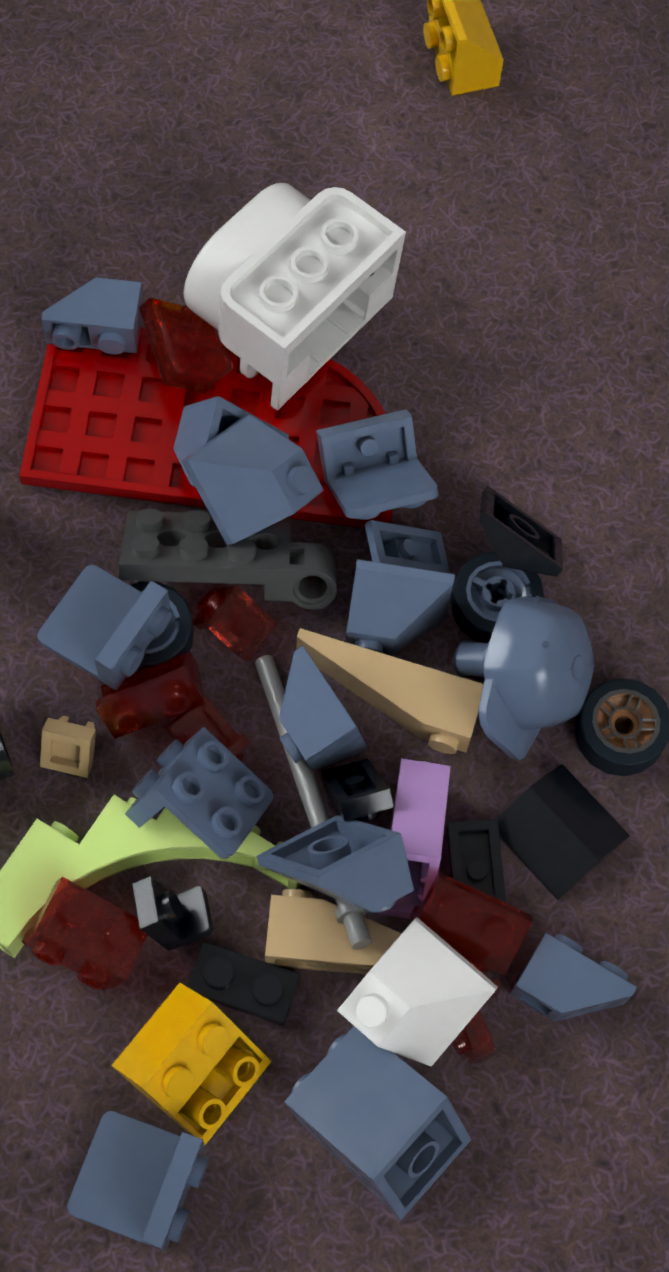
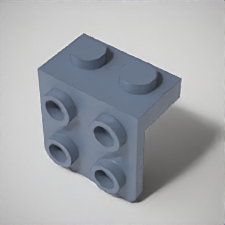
M407 409L316 430L324 482L346 517L360 520L371 519L383 511L399 507L416 508L425 504L426 501L438 497L437 484L417 459L412 415Z
M89 565L84 568L38 631L39 643L44 648L117 691L126 676L130 677L137 670L143 660L144 651L152 639L159 637L166 629L172 616L168 590L150 581L145 590L140 592L98 566Z
M203 727L184 744L176 739L156 760L162 766L159 772L156 773L153 769L149 771L131 791L137 799L125 815L140 828L161 809L166 807L220 858L227 859L238 850L273 800V793L267 785Z
M115 1111L106 1112L100 1120L67 1204L68 1212L78 1219L166 1252L170 1240L178 1243L182 1236L190 1210L182 1208L190 1186L199 1188L209 1163L210 1157L202 1154L205 1148L203 1139L184 1132L179 1136Z

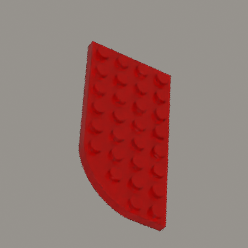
M141 327L137 354L127 352L108 354L99 349L81 347L62 349L53 344H47L19 474L21 484L207 508L196 487L190 484L173 448L184 406L219 396L289 434L288 440L303 449L324 491L295 514L291 515V519L365 528V523L370 520L391 523L392 515L391 509L380 512L378 516L371 519L348 518L324 482L316 430L386 414L371 390L352 372L332 359L326 362L277 411L270 405L273 383L260 373L251 379L240 372L241 358L226 348L219 337Z

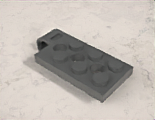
M143 509L140 511H128L119 559V579L264 585V600L294 601L295 604L302 608L315 610L328 606L336 596L337 559L333 551L322 544L290 542L291 516L234 544L227 545L210 513L200 510L160 512L156 509Z

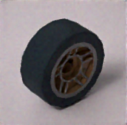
M619 678L603 682L589 693L581 711L576 717L575 738L579 751L592 766L606 774L625 777L642 773L656 763L669 741V709L667 703L655 689L638 680ZM625 721L629 722V734L619 733L615 728V724H623Z

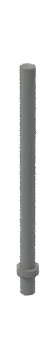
M264 655L256 659L255 665L279 736L281 737L287 733L279 721L285 690L273 657L271 655ZM284 747L312 828L328 820L329 816L312 769L304 758L295 763ZM336 899L338 907L334 913L338 923L344 924L352 949L358 950L369 946L372 940L364 920L367 911Z

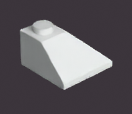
M416 917L372 967L337 1011L376 1046L432 1067L497 990L498 986Z

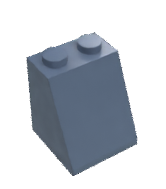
M355 1026L347 1034L341 1035L332 1043L327 1056L311 1073L305 1074L296 1082L291 1095L284 1101L298 1122L400 1220L404 1218L471 1141L450 1100L444 1093L396 1054L376 1046Z

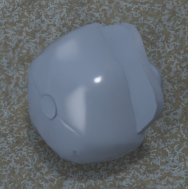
M523 596L512 598L504 603L488 643L471 642L467 639L462 640L454 654V665L456 672L462 678L468 676L485 678L478 709L480 725L486 737L511 759L521 760L525 758L541 728L563 724L581 711L593 676L594 653L586 624L577 612L559 605L551 599L539 596Z

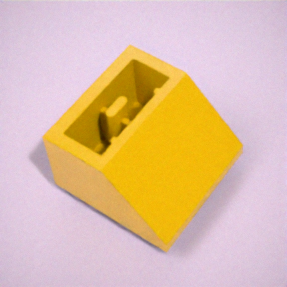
M427 0L429 22L424 23L423 26L424 39L427 48H434L436 52L435 66L437 76L441 82H447L451 96L499 86L504 59L481 0Z
M179 983L111 1066L188 1133L203 1139L204 1145H206L272 1061L212 1001Z

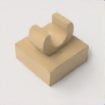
M64 715L58 720L48 718L42 729L40 767L88 778L94 760L96 736L94 722L88 721L85 726L69 723V717Z

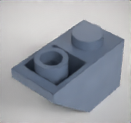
M95 277L42 312L41 321L46 343L53 344L62 349L81 347L99 349L108 354H121L123 352L137 354L144 313L142 283Z
M545 933L510 995L555 1022L624 1005L633 996L637 986L628 982L627 973L616 965L606 961H601L598 964L581 954L583 948L572 939L561 934H556L554 938Z

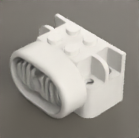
M276 183L258 193L215 232L203 246L187 275L184 286V300L191 311L218 330L220 341L225 347L241 358L240 372L251 379L260 373L273 383L270 405L278 411L393 298L406 231L344 188L332 187L324 189L310 200L290 184Z

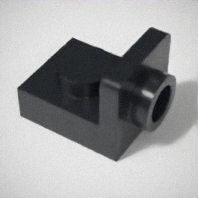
M151 876L133 883L140 929L168 951L208 936L213 932L207 893L200 886L176 895L174 891H168Z

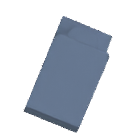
M374 520L365 523L372 562L451 574L441 532Z

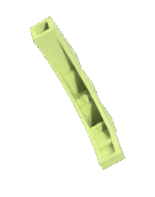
M113 795L80 844L76 843L79 836L65 825L54 821L49 826L39 819L35 820L0 870V949L15 958L35 930L56 909L73 896L102 879L149 863L175 859L226 861L253 867L288 889H299L302 884L259 866L257 855L275 847V845L259 836L261 830L256 825L238 850L229 858L223 859L214 853L166 807L157 820L152 817L139 828L125 815L136 799L130 797L126 802Z

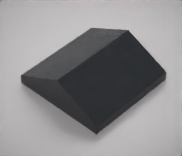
M487 485L482 492L479 521L503 567L557 577L563 570L562 539Z
M563 764L530 786L497 818L501 840L557 900L630 837L622 826Z

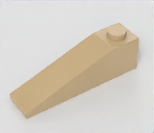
M299 629L296 649L304 646L318 669L418 738L429 741L428 745L432 749L446 754H455L457 750L467 752L479 713L478 709L484 684L308 630Z
M285 889L282 891V895L271 894L265 962L278 967L367 975L402 933L364 917L372 943L365 948L354 950L352 949L344 924L338 923L334 911L338 907L337 905L323 899L312 898L313 893L306 890Z

